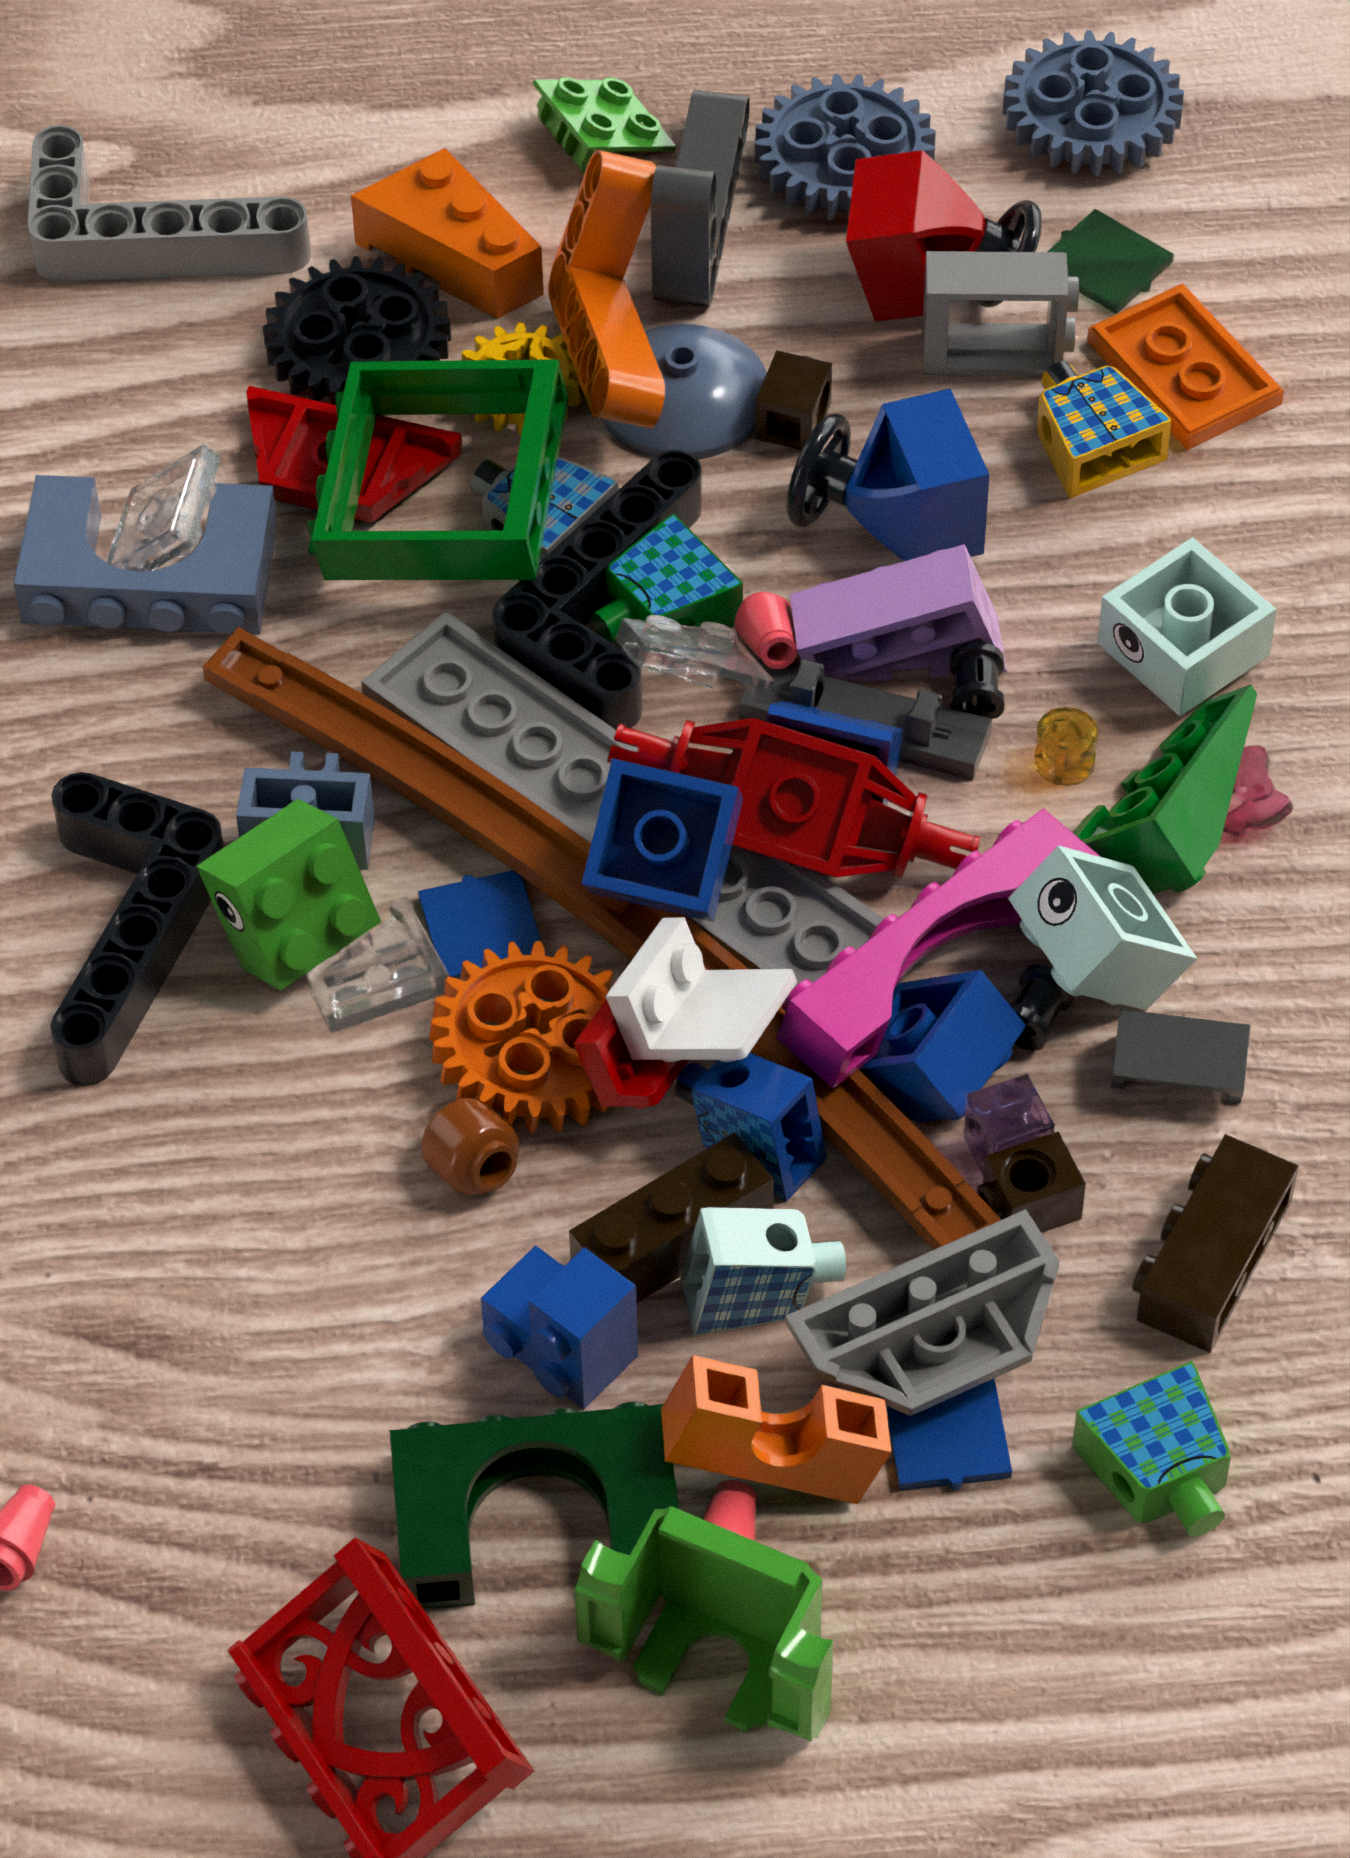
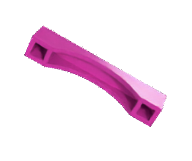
M1044 808L1024 823L1014 820L999 834L990 849L983 854L977 850L970 853L958 865L952 878L941 886L937 882H933L923 889L914 900L911 909L899 918L895 914H890L883 919L865 944L857 950L852 946L842 950L830 963L826 973L813 983L809 979H805L796 985L782 1004V1009L786 1013L777 1039L834 1089L877 1055L891 1019L893 991L901 978L923 956L949 940L977 930L1019 925L1022 919L1008 898L1058 845L1095 856L1099 855Z

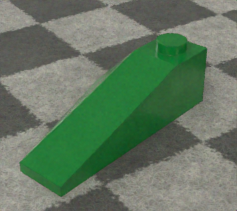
M1250 684L1204 701L1159 745L1163 756L1153 760L1141 770L1132 771L1120 783L1126 794L1109 811L1105 805L1096 806L1082 820L1074 834L1094 850L1099 857L1134 866L1152 894L1170 888L1174 892H1182L1198 883L1206 873L1205 865L1220 844L1257 698V693L1253 686Z

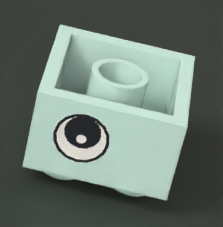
M1191 537L1102 596L1097 644L1176 714L1182 716L1270 656L1277 609L1197 540Z
M1058 845L1008 898L1022 919L1019 925L1024 935L1043 950L1053 965L1051 974L1054 980L1063 990L1076 997L1083 995L1104 1000L1111 1005L1121 1004L1147 1010L1197 960L1191 948L1132 865Z

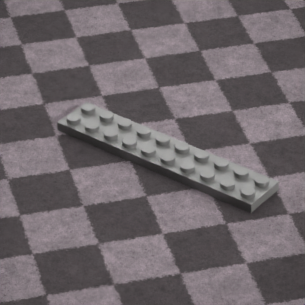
M447 611L361 681L363 695L381 704L470 759L540 806L590 843H592L611 763L607 762L611 745L634 752L638 751L637 747L614 741L616 733L614 728ZM736 846L731 848L714 922L686 916L748 969H792L797 980L796 985L805 979H809L812 983L826 973L830 963L842 950L849 946L857 950L865 944L877 925L884 919L819 872Z

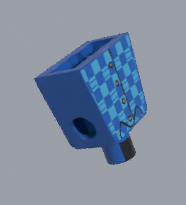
M751 1053L744 1059L732 1062L717 1060L710 1069L692 1062L680 1072L675 1083V1095L694 1106L704 1146L709 1148L735 1132L774 1178L773 1194L787 1202L827 1159L812 1078Z

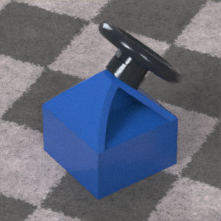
M951 388L882 404L858 460L848 456L851 444V429L846 417L837 413L830 414L822 419L813 429L799 454L789 483L787 513L793 524L800 527L812 524L824 512L830 501L846 506L848 511L866 530L903 561L965 544L970 557L984 554L990 474ZM833 435V438L828 443L824 451L821 452L828 439Z

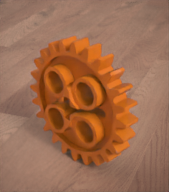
M535 941L531 955H522L515 942H509L507 958L500 959L492 950L487 948L483 952L481 968L465 960L462 962L460 979L448 976L445 980L444 995L436 996L433 1018L430 1024L429 1040L433 1041L431 1060L432 1063L442 1064L440 1079L442 1085L458 1083L456 1100L476 1097L491 1109L501 1111L502 1118L510 1125L516 1116L525 1118L529 1133H535L539 1119L548 1118L556 1132H562L564 1116L567 1114H571L577 1122L585 1125L588 1122L590 1105L606 1113L609 1107H601L585 1068L580 1063L577 1050L570 1047L575 1046V1041L606 1000V995L611 987L613 972L609 969L593 976L589 973L592 957L589 955L581 958L576 964L568 962V946L562 945L557 950L554 957L545 956L541 941ZM541 998L552 999L555 1002H546L541 1000ZM485 1021L496 1022V1023H498V1024H500V1025H496V1026H494V1025H487V1024H485V1023H483V1022H485ZM523 1070V1071H527V1072H529V1073H531V1074H530V1075H520V1074H517V1073H515V1072H513V1071Z

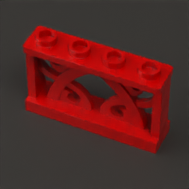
M354 1537L333 1555L337 1561L243 1642L238 1640L227 1650L240 1669L234 1675L238 1687L254 1705L259 1708L265 1707L276 1724L270 1729L274 1742L291 1761L295 1763L301 1762L312 1779L306 1785L310 1797L328 1817L332 1819L337 1817L349 1837L343 1841V1845L350 1858H424L504 1789L510 1788L513 1790L534 1772V1769L386 1554ZM356 1590L358 1591V1595L341 1618L335 1632L319 1624L323 1618ZM384 1635H387L391 1640V1653L381 1663L369 1662L358 1654L362 1646L375 1654V1643ZM301 1638L318 1639L328 1647L324 1659L321 1660L312 1655L295 1657L293 1660L302 1662L305 1665L306 1677L300 1685L295 1687L288 1685L281 1674L283 1653ZM352 1669L376 1680H395L405 1677L412 1672L419 1682L410 1692L401 1715L400 1730L405 1752L369 1751L344 1744V1705ZM313 1705V1720L304 1707ZM437 1709L442 1715V1725L439 1730L433 1733L423 1730L424 1737L431 1746L423 1748L419 1734L420 1719L428 1710ZM474 1762L477 1768L439 1799L434 1776L454 1771ZM347 1772L366 1777L359 1791ZM405 1780H416L420 1793V1807L415 1821L402 1832L387 1833L377 1818L378 1803L384 1797L392 1796L396 1806L395 1814L401 1816L409 1801V1789Z

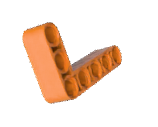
M597 150L591 156L555 256L549 277L548 295L592 416L594 418L650 429L657 424L661 416L665 398V383L625 283L624 276L651 204L656 166L651 161Z

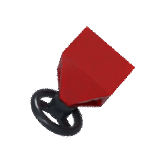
M923 150L856 159L846 244L875 322L923 316L926 251L1036 252L1042 229V215L1036 203L1029 200L1019 201L1011 206L996 223L985 218L981 210L956 181ZM976 300L978 304L987 308L995 307L1003 302Z

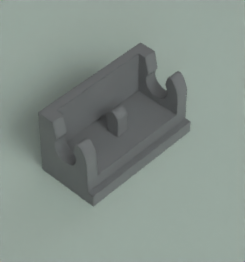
M1120 1009L1111 1088L1124 1089L1125 1081L1224 1092L1228 1093V1102L1241 1103L1244 1092L1251 1025Z

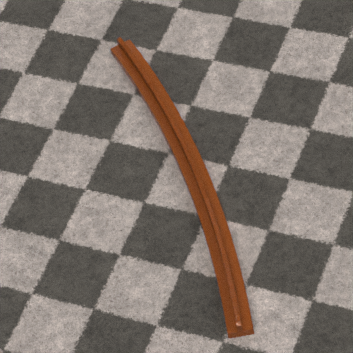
M240 627L231 634L204 664L203 674L205 681L291 728L330 752L338 753L339 757L365 773H370V776L426 810L522 876L608 941L631 961L662 918L685 917L694 942L702 953L703 964L706 970L748 969L685 915L590 894L582 885L591 847L589 841L470 759L334 677L290 653L279 650ZM781 1005L750 1053L812 1078L822 1133L870 1181L933 1250L1001 1220L942 1153L859 1069L832 1089L777 1039L786 1013Z

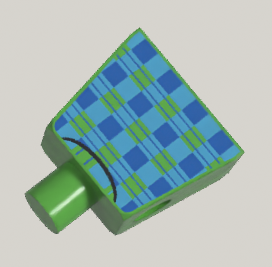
M1192 1361L1076 1411L1072 1446L1137 1522L1149 1523L1171 1512H1175L1188 1535L1197 1537L1210 1532L1223 1521L1225 1513L1213 1494L1226 1486L1231 1456L1202 1380Z

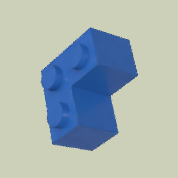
M535 1245L481 1297L483 1334L489 1345L498 1354L507 1359H512L515 1356L533 1370L538 1382L549 1393L559 1398L566 1395L582 1409H585L638 1357L636 1285L585 1247L563 1266Z

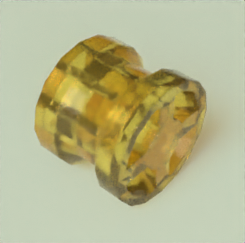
M1071 707L1056 708L1042 716L1037 726L1034 764L1037 772L1044 780L1055 785L1070 786L1079 784L1090 777L1094 771L1096 760L1095 749L1099 732L1096 721L1088 713ZM1059 742H1066L1065 745L1059 744Z

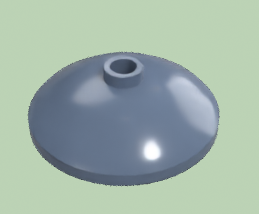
M670 324L646 330L645 333L665 383L664 405L657 424L653 428L648 429L601 419L610 433L621 443L651 457L670 450L685 451L692 454L698 460L717 456L737 447L755 432L756 398L767 371L760 358L749 346L726 332L695 324Z

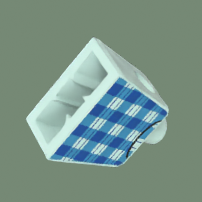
M701 1208L680 1278L693 1335H704L785 1321L786 1315L804 1308L812 1283L844 1280L846 1275V1256L841 1241L811 1243L805 1216L797 1209Z

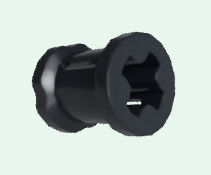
M969 642L958 646L952 651L950 655V671L956 677V689L950 696V708L990 719L1001 716L1005 709L1004 694L998 690V676L1004 670V655L999 648L985 642ZM980 659L983 665L980 670H977V660ZM974 695H977L976 706L971 704Z
M1033 964L1024 969L1019 979L1020 989L1009 1004L1026 1024L1025 1029L1014 1043L1025 1050L1036 1051L1044 1047L1050 1035L1049 1026L1059 1011L1066 1010L1075 998V996L1067 993L1057 984L1051 974L1052 968L1045 965Z

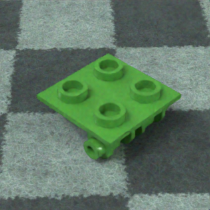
M562 77L559 80L534 79L533 81L534 87L542 95L537 103L539 120L547 126L554 135L555 140L562 145L563 150L568 155L573 156L572 159L583 174H585L591 156L597 150L610 153L614 151L676 150L677 146L661 128L660 122L646 110L633 94L632 88L623 80L613 77H607L603 80H576L570 77Z

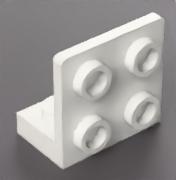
M685 917L662 918L608 992L606 999L632 1060H663L665 1062L719 1060L721 1062H732L748 1056L796 985L797 980L792 969L706 970L703 964L702 953L694 942Z

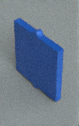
M513 870L479 878L466 875L461 882L418 891L419 902L444 985L448 976L460 979L462 962L465 960L481 968L483 952L487 948L492 950L500 959L507 958L509 942H515L522 955H531L535 941H541L522 877Z
M995 1378L912 1416L886 1406L899 1491L949 1485L950 1489L956 1491L961 1489L964 1483L1012 1478V1467Z

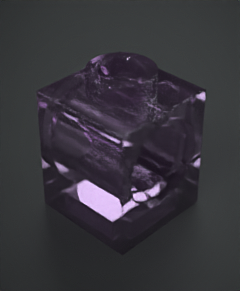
M1028 1073L967 1094L963 1138L983 1175L986 1155L1054 1133L1055 1124Z

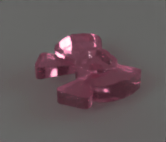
M1260 745L1247 746L1243 749L1233 793L1237 794L1242 804L1227 813L1223 832L1237 837H1244L1249 828L1260 830L1274 826L1284 820L1293 810L1289 797L1275 789L1268 774L1269 755L1266 749Z

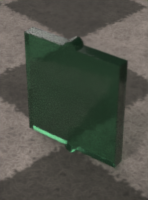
M1097 209L1090 212L1071 231H1062L1060 241L1047 251L1067 253L1068 277H1078L1079 293L1115 314H1118L1141 291L1149 292L1151 290V282L1171 265L1174 259V254Z

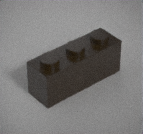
M734 1132L569 1230L570 1260L585 1247L636 1285L637 1304L681 1277L701 1208L773 1209L774 1178Z
M1227 1134L1224 1135L1213 1157L1203 1153L1189 1181L1188 1190L1193 1192L1186 1206L1178 1203L1174 1204L1166 1218L1160 1239L1165 1241V1244L1157 1257L1149 1253L1145 1256L1135 1276L1132 1290L1140 1294L1136 1321L1211 1353L1292 1202L1299 1165Z

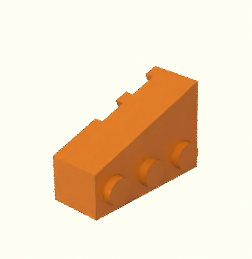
M446 148L351 195L356 245L368 251L376 247L397 258V264H405V271L411 274L416 269L439 280L441 290L498 319L544 295L542 246Z

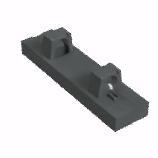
M758 658L739 701V719L756 718L766 721L770 704L785 701L806 707H814V699H819L816 708L823 711L866 721H875L883 725L903 729L899 761L973 780L991 735L992 719L942 706V695L918 690L916 699L825 676L823 664L804 659L800 660L798 669L790 666L783 669H771Z

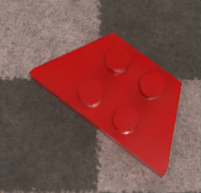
M248 386L246 397L259 485L273 486L274 500L318 510L316 499L317 479L320 474H326L327 471L326 439L329 430H336L338 422L336 405ZM377 415L355 519L373 523L459 457L463 450L462 434Z

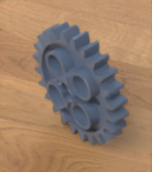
M1086 30L1083 41H1076L1069 32H1065L1063 44L1058 46L1048 38L1043 39L1042 53L1035 49L1027 48L1025 62H1013L1012 75H1006L1005 91L1003 94L1002 113L1007 115L1006 129L1008 131H1016L1015 143L1017 145L1031 143L1030 156L1032 158L1039 157L1045 153L1050 154L1049 167L1054 168L1065 160L1071 162L1070 169L1073 174H1076L1083 164L1090 165L1095 176L1100 175L1102 165L1110 164L1118 174L1123 173V163L1125 160H1129L1136 166L1142 167L1144 166L1145 153L1159 157L1161 156L1162 143L1172 144L1174 142L1175 129H1180L1183 109L1184 90L1179 89L1180 76L1179 74H1169L1170 61L1168 59L1154 62L1155 48L1149 47L1137 52L1135 50L1136 39L1133 37L1120 45L1115 43L1114 32H1109L1103 41H1096L1091 30Z
M834 74L832 85L825 86L817 77H813L811 80V90L806 91L794 84L791 86V99L776 95L774 97V109H763L762 123L756 124L755 163L759 164L760 179L770 180L771 194L786 191L785 205L792 206L803 200L805 201L806 215H811L819 207L826 208L827 219L833 220L838 210H846L849 216L856 159L923 150L935 161L936 131L935 129H930V114H919L920 101L918 99L903 102L904 89L901 87L889 93L884 92L883 79H879L871 87L864 86L861 74L856 75L852 84H844L841 76Z

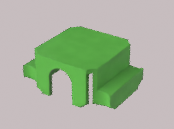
M672 1506L654 1510L630 1555L614 1551L595 1539L581 1564L575 1588L578 1642L599 1650L619 1663L621 1659L626 1660L661 1594L667 1603L633 1665V1669L639 1676L638 1681L642 1687L664 1695L689 1647L705 1637L722 1636L738 1643L746 1652L749 1660L748 1672L724 1717V1722L744 1731L753 1727H765L768 1722V1727L792 1733L811 1742L812 1738H818L831 1712L833 1640L821 1638L823 1579L815 1574L806 1562Z

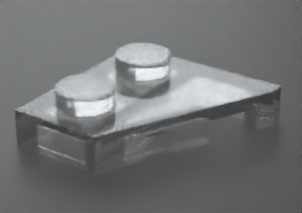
M649 615L646 621L622 618L616 641L638 667L665 675L677 676L712 689L717 676L739 681L749 692V700L765 704L769 703L775 681L736 638V633L731 628L715 622H703L700 627L685 626L670 618L659 615Z
M407 896L397 899L390 905L391 918L372 934L369 931L344 947L339 953L331 956L306 974L310 993L330 1033L436 998V996L444 995L445 980L449 974Z

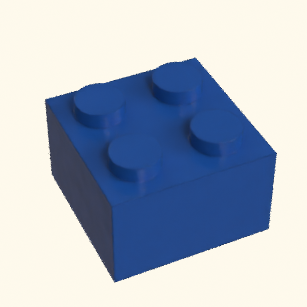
M612 759L582 885L590 894L714 922L744 799L739 788Z

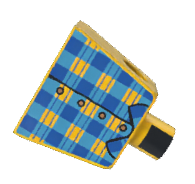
M1060 361L1051 365L1043 373L1041 384L1045 390L1039 395L1037 432L1056 474L1070 499L1167 460L1172 420L1118 369L1112 366H1103L1079 376L1069 362Z

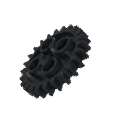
M354 256L350 268L342 269L335 259L330 260V272L324 274L311 266L308 268V282L293 277L290 278V293L277 291L274 294L276 307L266 309L267 325L263 326V336L267 363L269 366H275L278 382L289 380L291 394L296 395L308 389L309 399L320 401L327 396L330 397L331 404L336 405V394L345 390L351 362L440 361V359H448L449 357L448 342L451 341L450 318H448L446 301H439L438 287L436 285L424 287V274L421 272L406 278L405 264L399 263L390 271H386L383 267V259L380 257L368 268L362 267L359 256Z

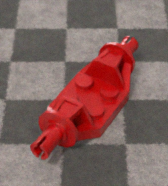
M756 718L694 727V721L686 719L681 736H674L673 741L625 727L624 724L619 723L614 741L637 747L638 751L634 752L611 745L608 755V763H611L612 759H617L738 787L744 799L732 846L835 878L893 870L892 876L901 879L908 861L913 863L915 857L956 870L958 865L967 856L951 851L950 846L973 852L978 850L981 839L979 835L975 834L973 836L927 821L928 814L923 813L927 794L918 792L916 796L876 756ZM690 743L732 749L733 751L732 754H728L716 751L691 748L688 746ZM872 793L910 812V816L872 799ZM865 848H872V849H878V850L896 852V853H898V854H893V853H888V852H882V851H876V850L865 849Z

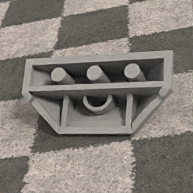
M1025 1209L785 1316V1324L818 1377L855 1393L885 1399L886 1406L912 1416L1032 1361L1059 1269V1259Z

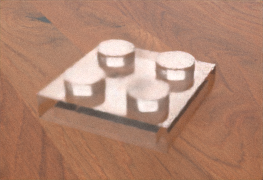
M202 444L131 488L106 562L115 567L130 571L158 570L160 566L177 556L185 557L192 552L202 536L203 530L200 527L205 508L214 497L217 489L214 479L222 457L205 444Z

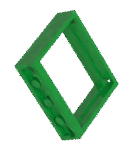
M559 359L351 362L345 390L336 394V412L338 417L336 430H329L327 434L326 474H320L317 479V517L314 520H309L307 525L311 536L308 553L311 556L317 557L323 579L536 580L568 405V396ZM525 414L503 530L352 531L377 415Z

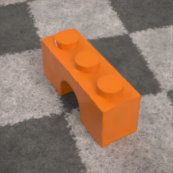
M692 1355L661 1408L666 1462L858 1504L891 1454L885 1399L821 1385L814 1398L805 1407L785 1414L767 1413L761 1411L758 1371L756 1369Z

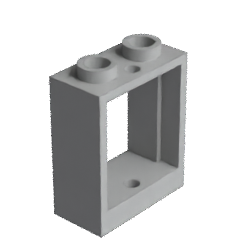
M926 251L922 328L923 375L1042 376L1051 365L1063 361L1064 352H1074L1075 318L1067 317V312H1078L1079 279L1078 277H1068L1067 253ZM950 300L1048 301L1047 323H949Z

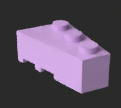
M965 544L949 549L937 550L925 556L890 566L878 567L869 572L830 583H822L813 588L790 594L797 651L801 659L823 664L824 674L828 677L851 683L892 680V671L929 668L930 678L950 676L949 667L952 651L958 646L969 642L992 644L999 648L1004 655L998 616ZM1004 658V670H1003L1002 672H1007V670H1006V664H1005V658ZM977 660V665L983 664L982 660Z

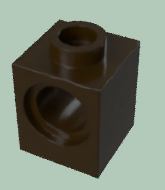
M776 350L756 398L755 440L802 450L813 429L826 417L831 405L832 363Z
M1059 1131L986 1155L983 1184L977 1186V1194L1001 1220L1026 1209L1040 1232L1043 1233L1082 1219L1086 1182ZM1029 1187L1036 1189L1037 1191L1024 1192L1019 1190L1018 1188Z

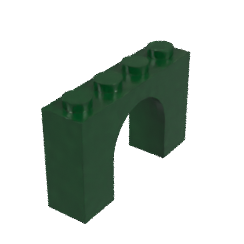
M626 1402L617 1405L613 1409L583 1412L570 1408L552 1410L542 1416L510 1418L504 1415H490L470 1423L441 1425L436 1422H419L409 1426L407 1429L390 1430L400 1572L402 1579L422 1608L428 1610L475 1605L470 1551V1528L473 1517L480 1504L491 1492L499 1486L520 1477L552 1475L570 1480L584 1488L596 1499L604 1512L608 1526L610 1549L630 1555L655 1509H665L670 1506L679 1509L674 1464L666 1462L664 1455L661 1414L663 1404L648 1405L643 1402Z

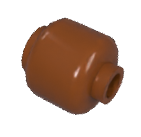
M474 1098L458 1099L442 1107L430 1119L421 1141L422 1157L428 1167L455 1191L466 1196L483 1195L502 1187L515 1172L519 1155V1137L513 1127L488 1105Z

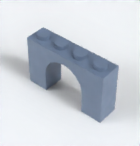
M36 475L14 580L21 623L40 624L43 626H93L104 629H156L165 632H218L231 635L240 627L251 634H260L278 526L273 486L213 483L206 529L201 542L195 550L183 560L166 568L153 571H130L108 564L95 553L102 518L95 478Z

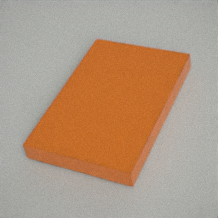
M1183 283L1088 327L1087 342L1109 366L1118 369L1172 420L1170 432L1186 450L1196 447L1282 405L1284 390Z

